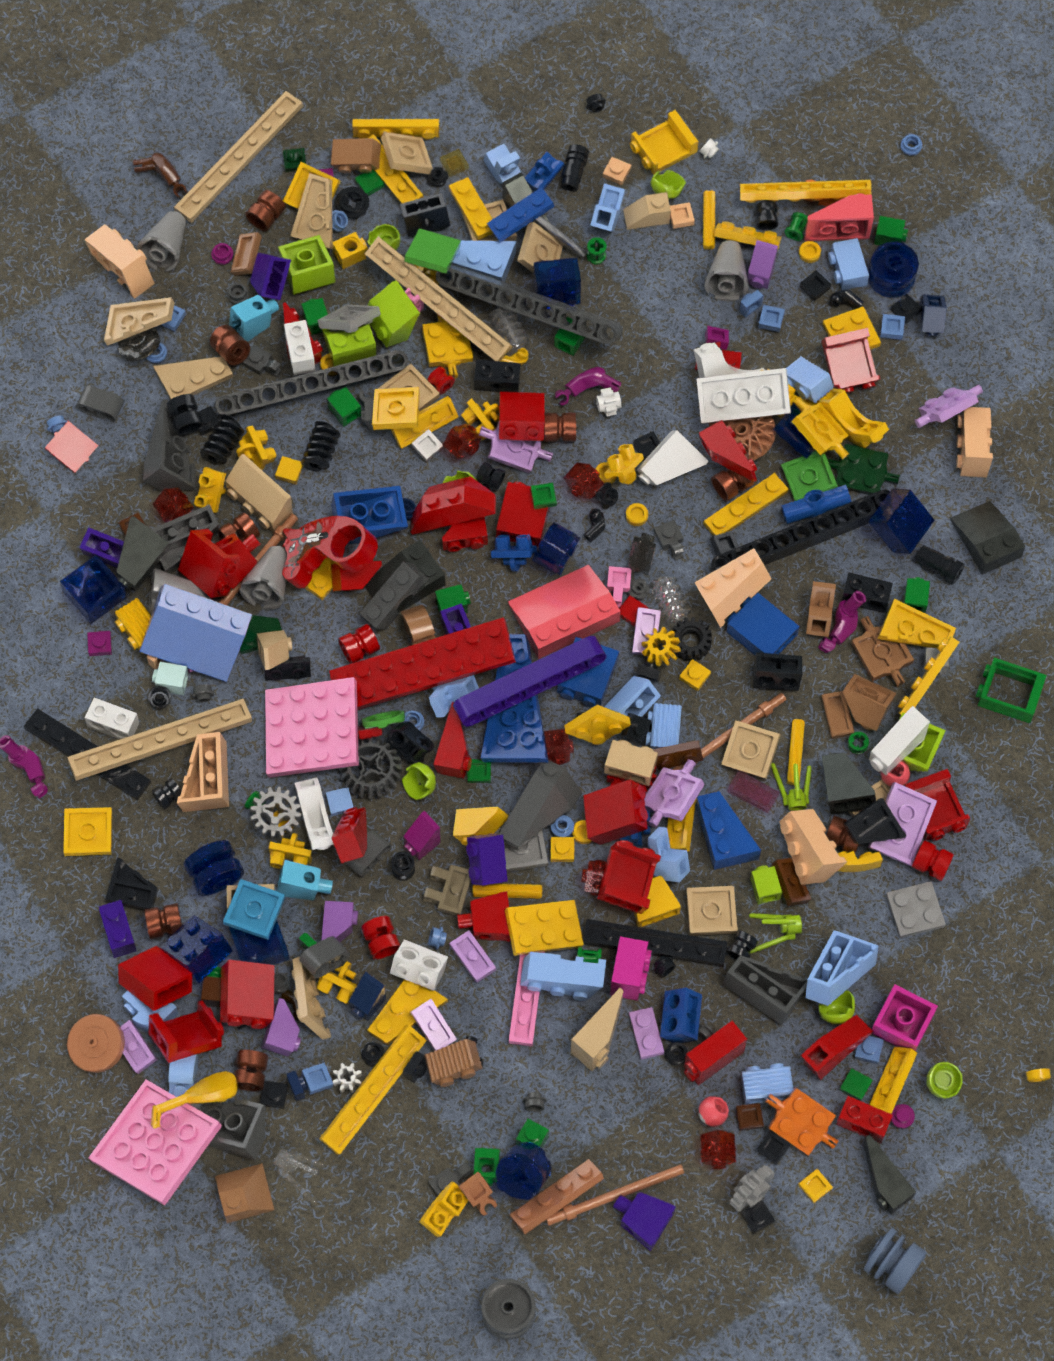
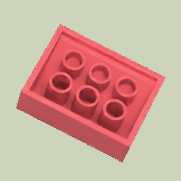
M589 565L507 602L538 659L574 643L575 637L583 639L620 622V609L609 590Z

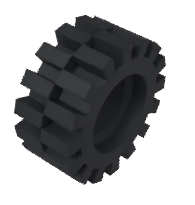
M692 617L691 621H688V618H684L683 623L678 621L677 626L674 625L672 631L675 633L674 637H678L680 640L677 646L681 648V652L676 653V656L678 658L682 656L683 661H687V658L690 661L697 658L699 661L703 655L706 656L708 654V650L710 651L712 632L708 630L709 626L707 624L703 625V620L701 619L695 622L696 618ZM687 633H694L699 637L700 642L694 647H689L683 643L682 638Z

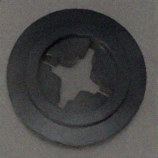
M358 187L344 188L335 198L336 210L343 211L348 219L351 217L358 219L360 215L366 214L370 204L368 195ZM349 197H351L353 202H357L355 208L348 205Z

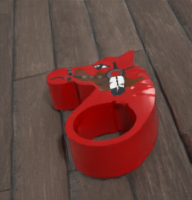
M330 516L317 519L303 525L299 529L284 528L283 532L287 538L283 547L287 552V559L282 575L296 588H304L310 583L313 571L326 558L332 560L346 572L354 573L361 571L373 561L378 549L377 539L362 524L347 516ZM361 537L358 548L349 556L343 557L344 548L350 540Z

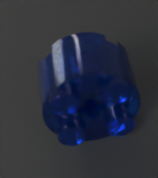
M553 522L540 542L538 553L535 552L532 562L554 574L561 575L567 566V561L576 551L577 544L581 538L576 533Z
M522 1142L511 1147L496 1168L497 1187L499 1190L517 1199L530 1200L535 1196L551 1175L552 1165L545 1156L546 1152L540 1146L530 1142Z

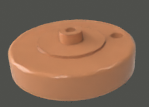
M91 1014L79 1019L71 1028L67 1039V1050L72 1062L80 1069L91 1073L104 1072L115 1066L120 1060L125 1047V1037L120 1025L112 1018L101 1014Z

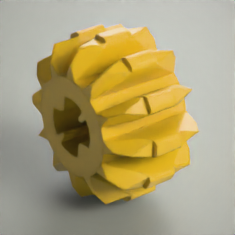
M662 627L659 633L656 628H653V635L651 636L647 633L645 637L648 641H644L641 644L646 648L642 651V654L648 656L647 661L649 663L655 661L656 666L660 667L662 661H664L669 666L670 662L668 659L677 660V656L674 653L681 652V648L677 646L680 640L678 637H674L675 633L672 630L667 632V629ZM663 643L664 649L659 650L658 645Z

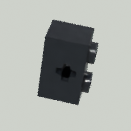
M442 193L400 204L408 237L415 236L419 228L433 231L451 226Z
M476 359L474 390L519 392L521 363Z

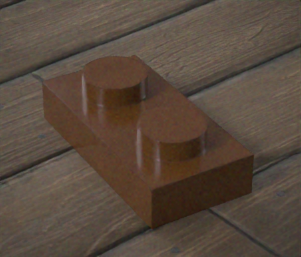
M699 740L653 749L654 752H658L656 762L658 770L663 769V767L670 769L675 766L685 765L688 759L695 763L703 761Z
M792 858L775 860L772 866H775L787 906L807 904L811 897L807 886L800 883Z

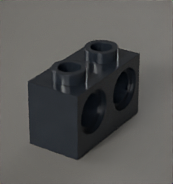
M848 572L842 601H847L855 591H860L866 597V602L860 608L886 613L893 583Z
M756 652L753 666V687L799 691L803 675L802 656Z

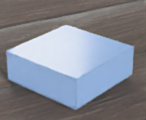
M349 788L326 792L331 816L344 814V811L353 807Z

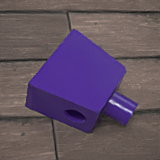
M258 252L250 283L259 296L276 300L281 299L291 263L290 259Z
M639 1192L633 1202L620 1195L613 1208L625 1214L620 1226L651 1251L675 1213L676 1206Z

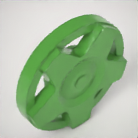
M402 710L373 714L363 718L362 725L364 729L373 727L384 728L390 724L404 722L405 713Z

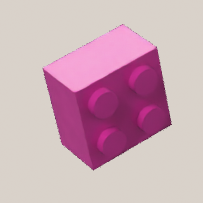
M620 936L610 996H613L619 988L623 990V998L638 1001L639 994H644L648 974L644 971H649L652 950H647L648 941Z
M894 984L873 1025L872 1034L897 1047L912 1048L916 1051L938 1006Z

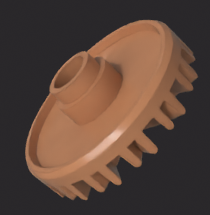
M772 416L723 421L726 427L731 426L736 435L735 441L737 443L741 442L747 452L745 456L748 460L760 458L767 453L774 443L776 427ZM717 422L709 423V427Z

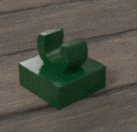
M304 148L283 150L285 172L297 171L300 162L306 164Z

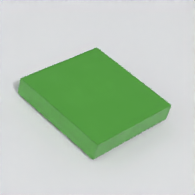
M419 228L405 255V262L447 274L460 248L461 240Z
M817 451L781 464L795 501L803 499L805 494L811 490L825 492L838 487L825 453L820 455Z

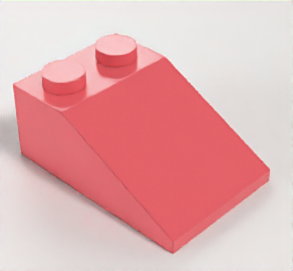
M861 193L850 195L809 215L804 241L870 239L874 219L872 195Z

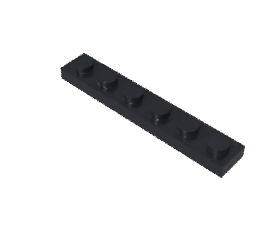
M38 708L24 725L25 730L68 757L98 747ZM126 764L96 774L137 801L151 784L149 778Z
M592 919L586 920L583 944L618 950L621 936L648 941L647 950H652L651 955L673 957V959L724 967L728 943L726 941Z

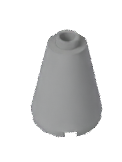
M176 211L166 213L139 241L137 249H140L147 258L145 262L152 269L157 270V266L165 268L164 271H170L177 266L186 226V220L181 213Z
M727 240L720 244L705 278L704 286L708 294L709 292L712 293L717 300L736 301L739 299V296L743 294L745 296L748 291L749 283L742 248L738 242L733 240Z
M270 547L241 582L240 594L251 605L255 606L256 603L263 604L264 607L262 609L275 610L282 605L287 581L282 575L287 559V552L284 547Z
M153 569L148 603L149 614H152L160 588L164 584L211 600L192 581L159 569Z

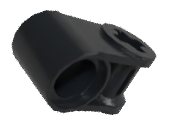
M408 721L402 722L388 733V741L391 746L396 748L411 764L423 763L425 755L434 748L433 742L421 733L413 723Z

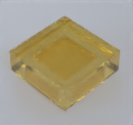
M460 149L440 157V162L449 177L469 169V164Z

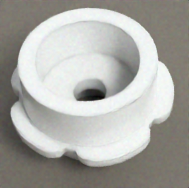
M710 139L699 152L704 155L703 158L708 156L711 159L719 150L717 147L718 141L715 143Z

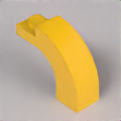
M833 388L823 398L817 400V403L821 402L849 435L847 439L859 447L866 448L871 443L880 441L883 435L889 431L885 422L873 421L864 417L854 407L845 390Z

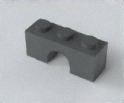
M403 561L360 614L376 629L386 630L399 615L397 608L406 597L415 595L429 578L413 563Z

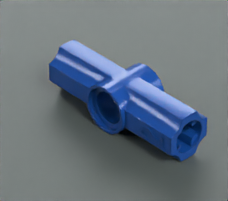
M846 485L825 492L811 490L805 494L803 499L781 505V510L786 524H790L809 517H815L851 502V497Z

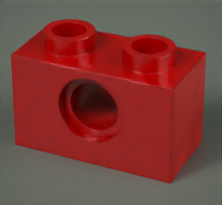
M847 1096L836 1125L864 1137L870 1135L874 1141L882 1143L893 1115Z

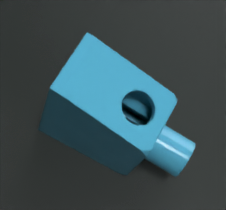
M256 295L231 307L229 325L248 342L270 327L271 316L279 310V306L274 299L265 302L261 296Z
M284 860L279 875L277 892L283 893L286 897L314 900L317 892L331 894L333 880L320 878V868Z

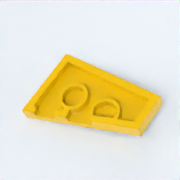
M894 599L877 639L937 648L944 638L948 640L950 636L953 637L956 628Z
M404 979L367 1032L388 1045L397 1038L406 1025L412 1027L416 1024L410 1013L412 1010L429 999H432L436 1007L439 1008L446 1004L448 999L435 990H430Z

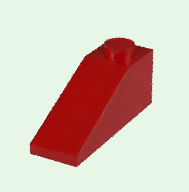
M452 702L433 765L439 774L464 779L466 771H469L471 768L472 758H470L464 726L453 708L454 702Z

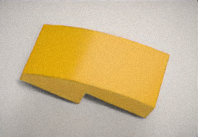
M843 851L838 853L839 857H844L847 863L838 871L861 872L881 867L883 859L879 851L873 854L872 852H866L860 855L859 859H857L854 851L849 853Z
M454 1181L445 1187L419 1221L436 1237L442 1236L452 1218L459 1216L468 1202Z

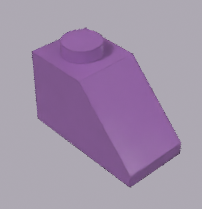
M759 240L756 241L747 277L748 283L754 288L768 289L775 268L777 245Z
M325 901L322 940L334 936L341 942L352 933L353 925L358 924V911H354L353 902Z
M279 998L274 1004V1020L267 1026L261 1048L289 1056L293 1051L298 1050L301 1038L298 1037L300 1029L285 1000Z

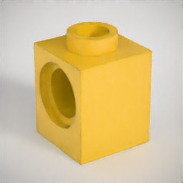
M356 232L332 242L333 253L342 269L366 259L367 244L363 238L360 239Z

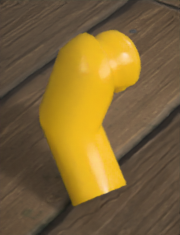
M520 348L512 356L505 355L501 362L521 363L522 366L527 362L529 352L525 348Z

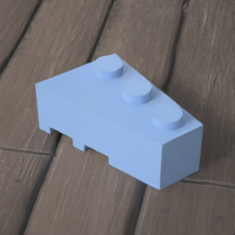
M461 240L460 248L452 264L505 282L516 255V241H502L500 243L499 241Z
M834 930L807 979L805 998L826 1006L830 1005L876 965L879 946Z
M530 952L523 959L520 985L526 986L530 991L545 990L550 991V994L554 996L569 995L573 996L575 1000L586 1001L603 988L606 960L599 959L598 963L583 962L584 957H576L575 961L561 959V955Z

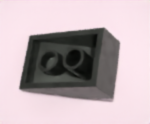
M991 501L950 518L982 575L1022 558L1025 550L1023 541L1013 525Z
M421 540L398 553L378 570L365 585L370 595L374 597L403 561L413 563L429 579L415 595L406 597L397 608L399 613L445 586L444 572Z

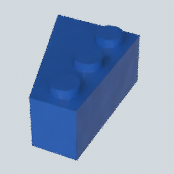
M720 791L697 796L695 807L713 869L716 870L758 860L761 849Z

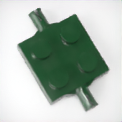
M845 444L844 448L849 453L846 458L842 460L840 457L839 461L827 458L830 468L836 470V483L838 487L846 485L850 491L870 495L880 491L885 481L896 484L899 482L900 475L887 472L888 453Z

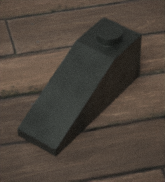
M868 1135L864 1141V1148L875 1196L877 1197L876 1202L883 1211L887 1210L890 1214H893L914 1198L916 1191L874 1139Z

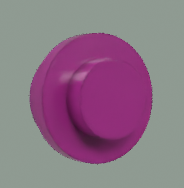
M219 243L212 250V259L217 264H227L233 259V250L229 245Z
M899 1104L892 1111L891 1122L896 1127L905 1129L913 1124L915 1114L910 1106Z

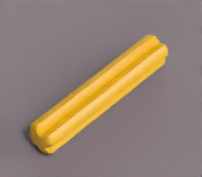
M706 190L703 193V248L705 250H713L715 248V192L713 190Z
M794 719L792 721L787 784L794 785L793 765L795 763L798 765L800 782L805 722L802 719Z
M496 883L482 886L473 884L474 897H486L507 891L508 898H542V885Z

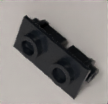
M305 655L289 657V661H285L272 669L265 670L264 668L265 681L311 677L310 657H305Z

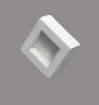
M429 429L412 442L411 445L426 462L443 448V444Z

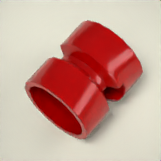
M368 624L355 629V634L348 633L338 638L340 648L350 664L362 660L364 654L369 656L380 650L378 640Z
M924 840L912 864V868L923 873L929 871L931 877L942 881L952 862L954 853L945 849L937 850L936 845Z
M389 916L373 918L361 926L365 940L370 942L368 948L373 959L377 960L391 956L401 946L397 935L392 934L394 927Z

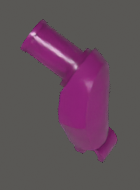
M594 367L578 374L565 385V391H556L555 398L564 394L565 398L559 404L565 405L569 401V395L575 397L587 388L598 385L604 389L611 387L613 392H618L620 388L617 386L620 387L621 382L605 374L604 368Z
M855 591L847 601L843 600L839 603L835 613V626L829 634L831 640L824 637L818 646L820 650L825 653L834 650L836 644H842L856 630L858 622L857 610L866 602V597L862 592Z
M9 735L1 737L0 748L8 754V760L11 764L25 770L29 781L36 783L30 789L33 795L40 799L48 792L47 786L42 782L45 779V774L40 758L26 746L16 744Z

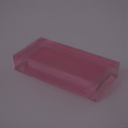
M741 771L737 772L727 790L728 793L766 813L770 812L780 794L779 791Z

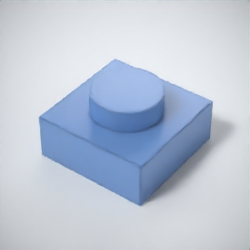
M759 290L752 294L748 293L742 298L740 313L744 317H747L762 306L763 295Z
M174 305L172 320L161 325L175 332L186 315L185 310Z
M763 305L758 328L780 332L785 309Z
M883 314L880 337L902 340L905 316Z
M871 1036L867 1037L857 1047L854 1058L878 1064L884 1040Z
M325 1062L302 1070L301 1074L310 1095L333 1087V1082Z

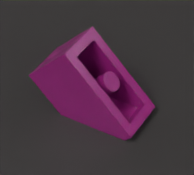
M425 811L418 816L403 836L405 844L403 848L412 856L415 855L420 860L441 843L440 827Z

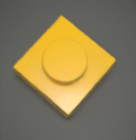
M692 659L680 674L679 679L696 691H699L711 675V671Z
M551 837V862H574V837Z

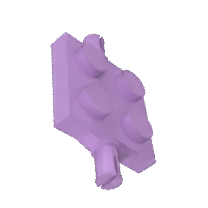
M977 385L966 391L949 388L943 392L944 395L929 399L925 402L924 406L919 408L922 417L916 419L915 424L918 428H921L933 421L942 423L978 403L977 395L983 393L981 386Z
M499 422L495 431L483 426L480 429L479 436L491 439V448L488 458L526 473L532 471L537 457L548 462L551 461L553 453L541 449V441L500 440Z
M688 759L682 770H671L663 767L645 797L646 810L654 812L648 822L651 827L657 828L662 817H669L682 822L705 785L702 779L690 775L696 766L694 761Z

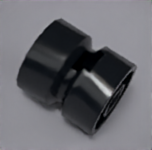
M192 394L179 395L167 402L170 417L174 418L172 423L176 434H192L204 426L200 412L196 411L198 406Z

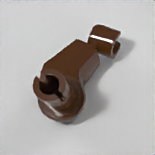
M154 153L152 157L133 159V165H143L134 167L135 173L154 170L162 176L169 187H174L173 192L178 199L181 200L178 195L179 191L184 190L186 194L188 193L186 187L183 184H179L181 178L176 169L163 154Z

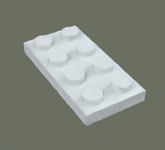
M786 368L697 378L702 424L719 422L721 420L730 421L791 414Z

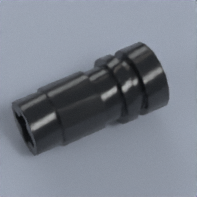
M573 144L568 148L566 164H564L561 175L563 179L561 187L564 190L572 192L578 190L583 167L586 166L589 156V150L582 145Z
M925 545L920 548L915 558V561L923 564L922 568L934 574L937 572L944 579L947 577V580L953 584L957 582L965 567L964 563L958 560L955 562L954 558H948L944 554Z

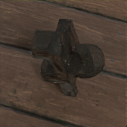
M642 533L640 538L634 537L627 568H631L635 573L643 572L645 575H649L656 548L654 536Z

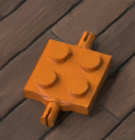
M796 1087L789 1097L783 1101H780L772 1094L768 1097L775 1101V1103L768 1098L765 1102L776 1109L775 1117L768 1128L808 1156L821 1141L832 1149L835 1145L829 1142L828 1139L835 1144L838 1143L837 1139L827 1133L828 1127L836 1115Z

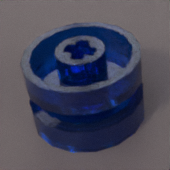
M887 242L880 245L873 252L868 272L870 286L875 292L888 298H898L906 293L908 294L915 284L919 267L918 256L911 247L904 243Z
M220 840L209 843L193 852L184 861L183 865L188 876L194 878L192 882L198 895L210 896L226 889L227 885L235 884L244 875V869L239 859L234 858L235 851L229 841Z

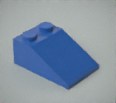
M400 486L333 493L331 503L333 516H347L355 519L376 538L408 528ZM361 537L350 540L347 544L360 543Z

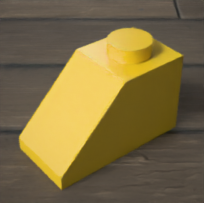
M499 807L456 809L453 836L461 844L467 846V837L495 833L507 821L508 814Z

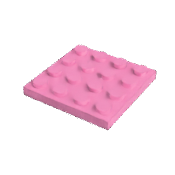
M354 677L265 690L266 775L269 778L359 766L357 681Z
M145 1080L89 1156V1159L94 1164L165 1206L222 1125L219 1121L186 1103L162 1113L160 1127L153 1129L151 1126L152 1106L173 1099L176 1096Z

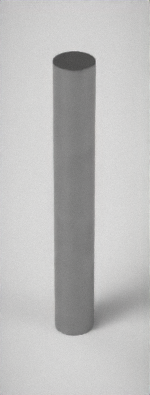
M540 216L534 220V222L582 259L587 252L544 217Z

